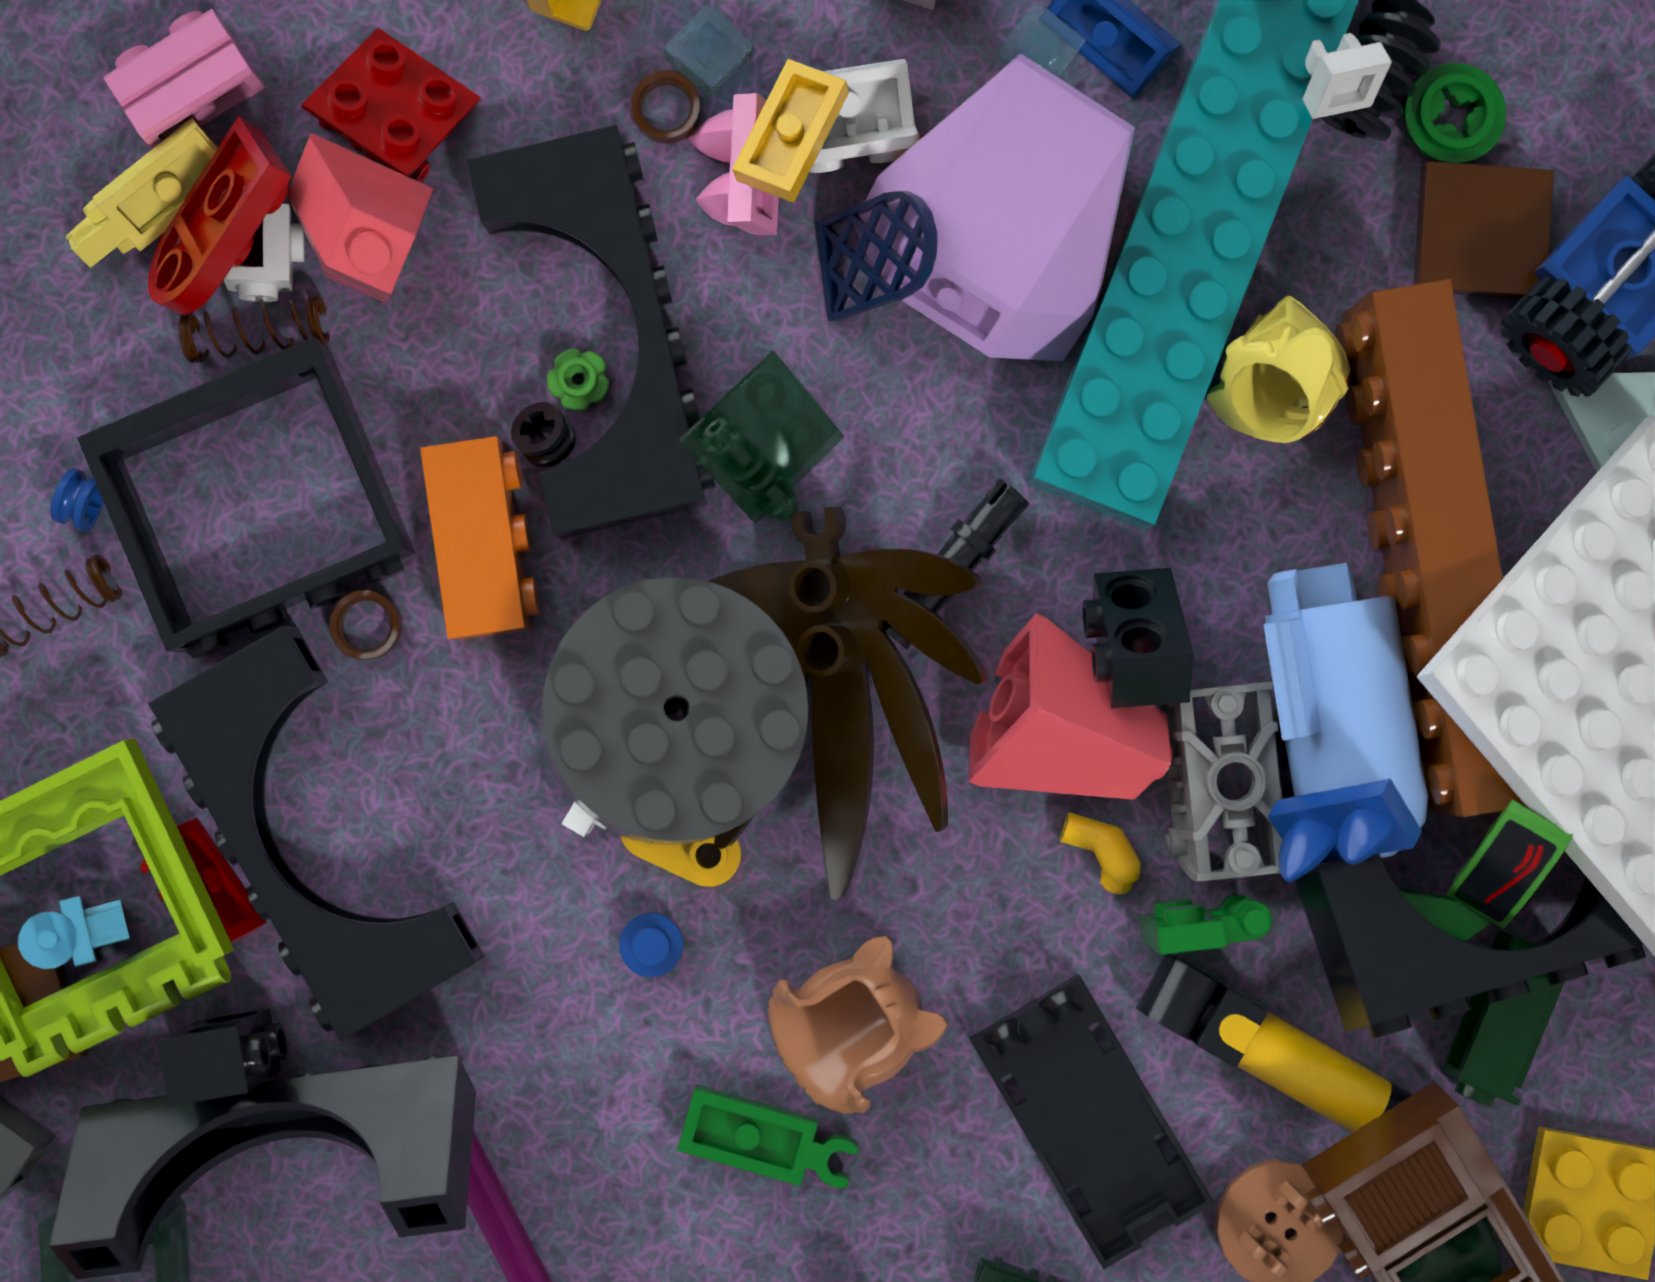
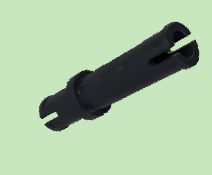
M999 478L985 495L986 497L969 514L964 522L958 519L950 530L954 533L938 552V555L950 558L971 570L975 569L983 558L987 561L991 559L996 553L993 546L1008 527L1027 509L1030 503L1010 485L1007 487V483ZM906 590L903 594L920 602L935 613H938L952 596L924 595ZM884 621L883 629L908 650L911 643L901 636L887 621Z

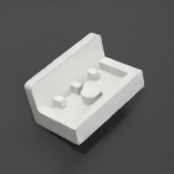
M905 59L823 71L846 80L849 94L810 173L834 171L844 166L843 159L868 155L869 161L872 163L892 162L904 154L906 149L911 148L919 141V133L914 121L908 65Z

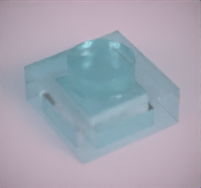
M1035 1L997 54L1008 63L1022 54L1056 77H1059L1085 43L1086 39L1038 1Z
M706 5L664 46V59L710 98L754 54V44L709 5Z

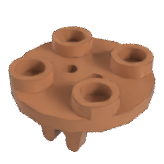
M1269 1158L1261 1161L1259 1164L1249 1166L1229 1182L1218 1202L1214 1229L1222 1253L1239 1275L1251 1282H1313L1332 1266L1340 1251L1337 1245L1343 1242V1231L1338 1223L1327 1229L1310 1204L1305 1193L1315 1188L1300 1163ZM1268 1212L1275 1213L1272 1221L1265 1220V1215ZM1293 1228L1294 1235L1289 1238L1285 1237V1231Z

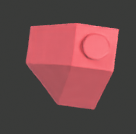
M311 133L288 189L287 196L324 276L386 303L414 242L434 188Z
M1035 614L1004 649L994 674L1002 678L992 696L989 714L980 710L971 731L969 740V782L980 787L1135 800L1154 780L1161 779L1171 765L1173 749L1169 742L1168 715L1155 705L1111 708L1106 682L1096 683L1094 680L1091 653L1048 618Z

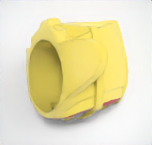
M1286 296L1277 303L1274 309L1264 316L1259 313L1245 334L1227 346V357L1223 361L1224 367L1220 374L1221 381L1218 385L1211 388L1207 394V401L1217 416L1233 430L1261 440L1283 444L1300 440L1319 430L1337 406L1339 399L1346 394L1350 379V367L1346 352L1324 323L1292 296Z

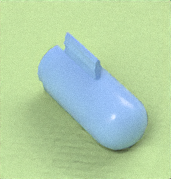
M1347 563L1274 573L1267 582L1272 615L1264 616L1266 624L1263 625L1282 740H1285L1294 797L1391 778L1421 828L1426 822L1428 795L1394 595L1357 601L1352 569ZM1398 851L1381 853L1380 857L1381 859L1390 857Z

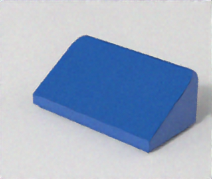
M1052 0L1039 17L1043 23L1133 99L1139 95L1182 45L1130 0Z

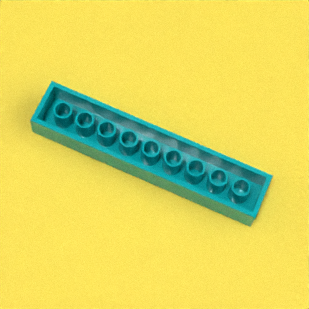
M1216 0L1102 291L1097 311L1092 317L1027 485L1142 530H1146L1156 524L1313 120L1302 100L1312 77L1305 67V59L1312 42L1315 40H1320L1323 43L1327 53L1337 51L1343 35L1347 33L1359 0Z

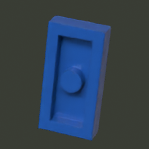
M1391 778L1280 799L1276 801L1268 815L1269 820L1283 840L1279 851L1278 865L1281 876L1287 882L1299 879L1320 863L1345 860L1349 864H1358L1375 854L1412 849L1422 832Z

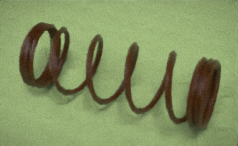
M314 295L313 298L309 296L306 302V309L312 336L327 345L330 341V335L328 331L326 336L322 332L318 314L319 312L321 317L322 313L326 315L325 303L318 295ZM291 298L290 305L293 321L295 319L299 332L306 341L309 338L301 325L295 300ZM262 303L263 320L273 341L282 350L291 347L294 342L293 337H291L287 346H283L277 339L268 317L266 304ZM234 306L232 309L233 317L243 343L253 354H260L266 345L264 340L258 350H254L250 346L239 321L238 309ZM205 310L203 313L204 321L214 347L223 357L230 359L237 350L236 344L231 353L226 354L222 351L213 334L209 313ZM190 313L180 316L178 331L184 356L193 364L194 362H203L209 352L207 348L204 354L201 349H199V353L196 351L192 334H194L195 329L199 334L200 325L196 316Z
M95 554L90 559L87 558L85 566L90 580L104 598L101 604H96L86 597L76 585L71 572L67 569L64 571L68 582L76 593L94 607L103 608L107 601L115 602V600H119L122 596V588L116 585L117 591L113 587L111 590L103 578L102 570L106 573V568L109 571L111 569L110 564L100 555ZM41 582L38 583L41 594L59 615L71 621H77L80 618L82 612L80 604H78L76 616L70 617L54 604L46 586ZM12 595L14 606L29 625L45 634L53 632L56 625L54 617L52 618V626L49 629L44 630L26 615L20 599L16 595ZM0 628V635L11 644L21 647L26 646L29 642L30 632L28 630L26 632V639L23 642H16ZM5 640L4 645L0 642V658H2L3 655L6 656L9 650V644Z

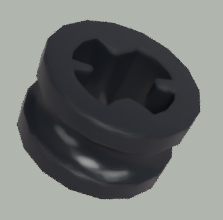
M538 402L527 406L517 415L511 428L513 443L527 460L537 467H551L559 464L569 456L576 441L573 426L557 406L547 402ZM551 426L553 428L551 435L546 432L542 434L540 431L543 427ZM536 435L539 437L544 435L547 438L537 444L534 441Z

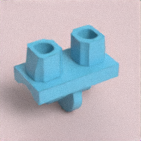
M80 896L61 900L59 904L62 914L41 912L30 917L19 933L18 948L27 962L32 966L42 969L57 968L67 963L71 957H73L74 966L76 967L95 963L97 958L94 949L130 940L121 901L117 900L84 909Z

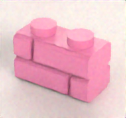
M213 9L204 14L200 11H192L180 16L170 25L169 36L150 48L147 45H138L126 50L116 59V69L104 76L105 82L119 104L124 108V112L136 131L152 148L156 147L189 119L193 118L203 128L266 88L227 24Z

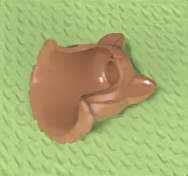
M887 935L872 937L863 942L851 959L818 970L800 989H791L788 979L781 978L772 991L773 996L770 997L768 1002L769 1008L767 1013L771 1027L770 1033L773 1042L776 1044L777 1053L783 1060V1064L795 1076V1082L800 1087L805 1088V1092L813 1099L815 1104L825 1106L830 1110L839 1111L840 1113H864L871 1107L870 1101L863 1095L864 1090L894 1077L906 1065L913 1053L933 1046L943 1036L949 1026L944 1016L936 1012L922 1010V1001L916 986L905 974L892 967L894 948L893 942Z

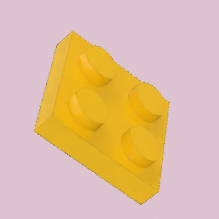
M1538 1126L1523 1212L1553 1262L1648 1280L1655 1244V1148Z

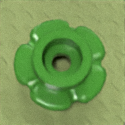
M573 348L563 351L555 358V367L547 375V386L553 397L561 399L563 407L572 411H583L590 404L600 403L605 398L610 382L605 376L607 365L601 356L593 351L581 353L578 349ZM577 373L584 375V382L581 385L573 383V376Z

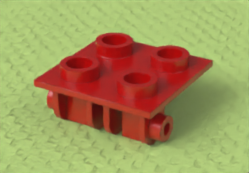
M377 28L301 104V108L319 119V126L323 129H333L348 139L350 147L355 151H361L362 149L366 151V158L374 162L379 160L390 169L422 183L431 169V163L426 159L474 109L481 97L380 28Z

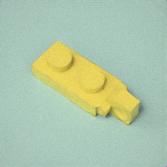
M193 118L189 119L92 197L93 200L82 209L87 217L66 235L71 249L90 268L116 247L123 254L135 247L141 252L165 232L183 204L188 192L215 154L218 146Z

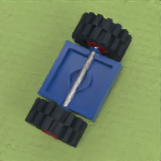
M1655 153L1632 178L1626 175L1611 187L1534 271V274L1540 280L1529 289L1501 321V325L1504 326L1501 329V333L1504 338L1510 340L1507 346L1511 352L1520 353L1522 356L1519 361L1525 367L1530 365L1537 370L1535 376L1543 382L1549 378L1552 380L1553 388L1561 392L1567 388L1572 396L1579 397L1581 394L1585 397L1591 396L1625 359L1629 360L1639 355L1655 337Z

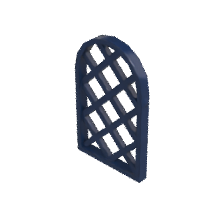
M910 191L885 192L815 222L828 322L844 320L883 305L901 301L923 288L933 271L937 256V228L933 214L925 201ZM901 199L896 212L887 204ZM910 204L918 215L914 229L903 220ZM872 210L866 223L859 215ZM882 213L891 221L884 240L875 232ZM844 222L841 232L838 234L832 226ZM853 225L863 233L856 251L847 243ZM899 230L909 238L902 257L892 248ZM870 241L880 250L873 268L864 260ZM832 242L835 244L834 250L832 249ZM918 247L923 253L916 272L910 266V262ZM842 253L852 261L846 278L836 270ZM888 258L897 266L891 284L881 277ZM859 269L869 278L862 295L853 287ZM906 275L911 281L900 289ZM837 285L841 288L839 294H838V287H837ZM876 286L885 293V295L871 299ZM849 296L857 305L844 309Z

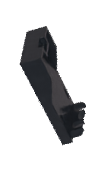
M1079 974L969 1038L1103 1270L1140 1249L1142 1242L1173 1224L1177 1227L1215 1204ZM1098 1021L1113 1045L1104 1053L1088 1028ZM1012 1073L1026 1097L1024 1100H1019L1014 1103L1001 1081L1003 1077ZM1163 1132L1177 1154L1170 1162L1166 1161L1153 1139ZM1077 1184L1091 1209L1079 1213L1066 1189Z

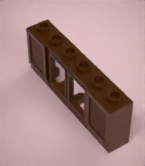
M1435 1081L1302 1164L1303 1169L1315 1186L1305 1195L1327 1229L1337 1223L1347 1239L1337 1246L1359 1280L1370 1275L1374 1282H1401L1396 1274L1398 1271L1485 1217L1514 1264L1512 1268L1490 1282H1565L1462 1109Z

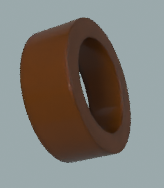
M659 70L648 74L636 85L631 97V112L636 126L644 136L658 143L670 144L687 138L695 130L701 116V103L696 87L686 76L672 70ZM665 85L677 87L689 98L690 113L686 121L678 128L659 130L652 127L645 120L642 112L644 100L657 87Z
M358 590L345 595L337 602L330 616L329 629L333 642L344 654L355 659L373 660L387 655L395 648L402 634L403 621L398 607L389 597L375 591ZM363 601L378 603L386 610L390 619V630L385 641L379 646L368 650L354 646L347 639L344 632V619L347 612L354 605Z

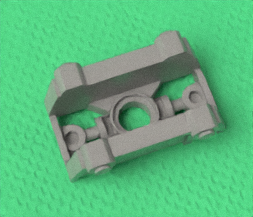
M1272 681L1193 689L1190 693V702L1162 704L1160 706L1161 710L1168 715L1169 742L1173 749L1171 765L1166 772L1172 827H1168V834L1164 835L1165 849L1167 853L1170 852L1171 859L1177 858L1178 864L1193 881L1280 873L1278 865L1279 851L1283 840L1268 818L1276 801L1282 799L1274 732L1278 731V723L1280 722L1276 702L1270 697L1271 690L1273 689ZM1245 692H1248L1245 697L1249 739L1248 748L1245 734L1236 735L1235 718L1243 710ZM1204 696L1210 713L1220 720L1222 736L1213 737L1215 754L1196 737L1192 701L1194 697ZM1232 762L1244 765L1252 778L1248 793L1237 800H1229L1223 797L1217 787L1218 773L1226 764ZM1254 809L1257 811L1260 847L1269 865L1263 864L1257 848L1248 843L1247 827L1255 826ZM1221 814L1223 828H1232L1234 843L1228 847L1225 853L1224 868L1211 871L1207 833Z

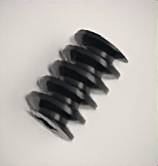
M1416 0L1373 1L1372 14L1367 15L1359 26L1360 36H1356L1361 46L1381 42L1392 63L1371 107L1321 117L1326 124L1357 138L1368 137L1378 141H1385L1391 135L1390 128L1379 117L1398 119L1404 112L1403 106L1392 97V94L1399 97H1411L1416 91V86L1404 73L1422 76L1429 68L1427 60L1417 51L1434 54L1441 47L1440 39L1430 30L1431 26L1435 24V18L1426 7Z

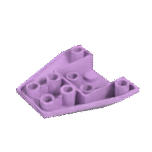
M1018 55L882 171L865 200L867 201L885 192L910 191L921 197L932 211L937 228V256L933 271L923 288L902 301L988 357L1064 361L1097 311L1135 127L1026 56ZM901 199L887 204L896 212ZM910 204L903 220L914 229L918 215ZM872 210L859 216L867 223ZM883 213L880 216L875 232L884 240L891 221ZM853 225L859 239L861 240L863 233L855 225ZM899 230L892 248L901 257L909 238ZM870 241L866 254L873 268L880 250ZM918 247L910 262V266L916 272L923 253ZM889 258L885 263L881 277L891 284L897 266ZM906 275L900 289L911 281Z

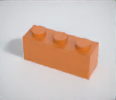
M497 436L420 447L447 639L458 641L532 630L531 615L540 614L541 606L535 577L525 578L521 553L530 552L532 544L526 514L516 515L512 490L522 489L523 486L517 451L507 452L506 443Z

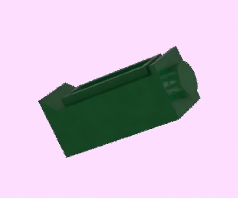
M1498 930L1491 949L1524 950L1535 944ZM1546 974L1527 979L1531 992L1494 1003H1491L1487 991L1472 995L1469 1001L1472 1009L1465 1011L1441 1069L1444 1073L1458 1080L1454 1091L1488 1107H1492L1496 1097L1518 1106L1520 1099L1512 1095L1515 1087L1522 1088L1565 982L1549 985Z

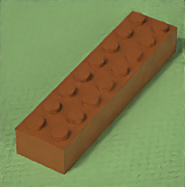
M1451 279L1374 291L1342 314L1343 323L1336 325L1335 337L1346 352L1347 360L1350 361L1354 386H1349L1346 392L1347 412L1352 424H1361L1365 448L1357 451V470L1362 485L1364 487L1371 486L1375 511L1368 513L1367 527L1373 548L1375 550L1382 549L1386 574H1382L1378 578L1379 597L1390 595L1395 597L1428 795L1427 810L1459 817H1468L1503 811L1512 799L1527 807L1416 677L1503 579Z

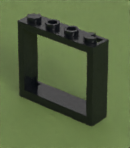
M316 337L77 437L166 651L186 652L189 650L193 659L211 654L229 645L225 637L228 633L247 625L251 634L275 627L287 620L284 612L285 609L306 600L310 609L334 602L346 595L343 588L344 584L365 575L369 584L393 577L405 570L401 560L416 554L330 348ZM317 378L386 542L192 624L124 460Z

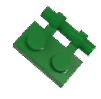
M1238 893L1226 896L1221 901L1219 907L1215 909L1204 910L1203 905H1192V899H1169L1154 902V913L1138 915L1141 940L1160 955L1227 947L1226 943L1257 940L1268 933L1272 924L1270 911L1264 904Z

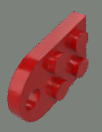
M240 116L236 118L216 149L215 154L188 192L180 209L162 234L153 255L148 276L150 298L155 303L179 315H188L203 306L218 289L232 266L238 267L245 261L253 245V234L267 214H273L280 208L288 192V181L292 177L262 130Z

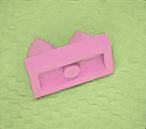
M758 93L735 94L733 97V109L723 111L707 119L688 136L689 141L700 152L716 160L730 163V172L721 175L706 186L696 198V202L707 215L722 224L736 226L751 235H777L779 197L736 181L732 171V167L767 101Z

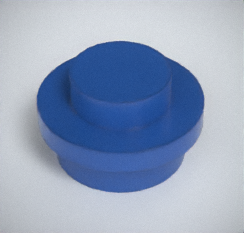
M655 912L640 914L633 918L623 929L619 942L620 954L626 966L634 973L644 977H658L671 971L679 962L684 947L683 936L678 925L668 916Z

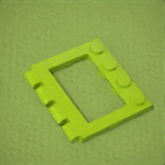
M136 738L123 740L0 801V876L125 816L179 931V934L26 1007H23L0 958V1061L11 1057L18 1072L24 1077H29L69 1057V1049L75 1054L80 1053L122 1033L125 1029V1023L130 1027H135L179 1006L181 1002L180 994L187 1001L192 1000L231 980V972L224 955L234 951V948Z

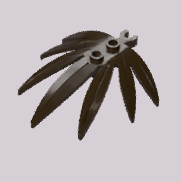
M841 507L824 508L826 526L820 534L813 529L811 511H799L793 514L792 529L798 541L805 546V561H787L754 566L708 580V582L729 588L760 607L776 623L791 644L800 663L806 689L809 674L813 676L812 732L817 807L829 894L833 901H837L847 894L856 868L866 829L872 792L874 727L866 663L869 665L882 709L897 748L934 830L940 832L948 826L946 781L935 729L921 691L899 650L883 629V622L887 621L914 647L960 677L979 685L986 683L988 675L969 644L947 621L920 602L898 592V588L924 595L960 594L979 588L981 585L980 576L968 567L950 558L921 550L877 549L840 556L838 541L844 535L846 517ZM674 704L664 705L666 716L680 711ZM753 817L743 824L715 836V848L723 849L734 844Z

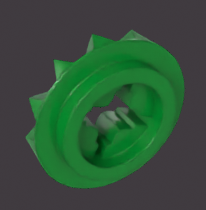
M1448 63L1427 71L1415 82L1416 91L1411 97H1407L1403 114L1405 115L1407 125L1406 138L1413 140L1420 148L1422 158H1433L1445 163H1473L1489 152L1498 142L1506 122V105L1501 90L1488 74L1468 64ZM1444 99L1449 100L1454 108L1463 105L1466 108L1475 104L1476 108L1468 113L1469 115L1461 121L1462 133L1461 131L1457 132L1453 124L1442 126L1440 123L1434 126L1433 122L1445 110Z

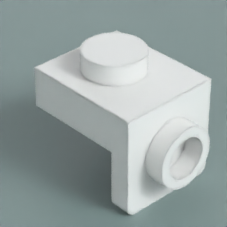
M282 204L275 213L267 214L263 219V267L232 266L224 278L225 285L229 291H239V299L251 302H273L278 300V292H293V262H305V233L301 224L293 223L290 204Z

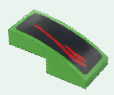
M1512 799L1489 827L1477 850L1456 874L1446 895L1504 929L1548 875L1569 845L1573 834H1567L1556 824Z

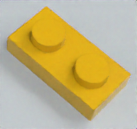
M787 59L732 167L736 181L794 203L849 94L846 80Z

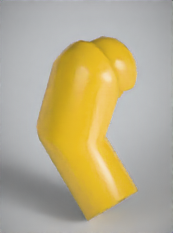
M1071 812L1067 813L1060 842L1095 853L1102 868L1100 884L1105 890L1117 895L1129 892L1134 882L1140 878L1141 862L1124 831L1108 823Z

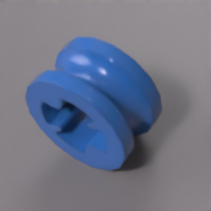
M71 468L63 475L55 489L50 506V516L53 521L65 524L72 520L74 528L82 532H87L93 528L104 503L94 478H91L89 481L86 480L84 471Z

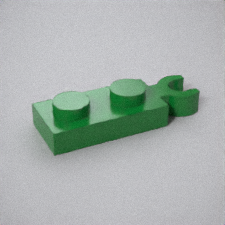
M696 1084L677 1151L801 1186L804 1172L807 1168L816 1171L819 1178L828 1186L846 1188L849 1182V1174L832 1169L828 1159L831 1154L837 1151L856 1155L858 1142L845 1134H833L824 1140L816 1138L817 1118Z

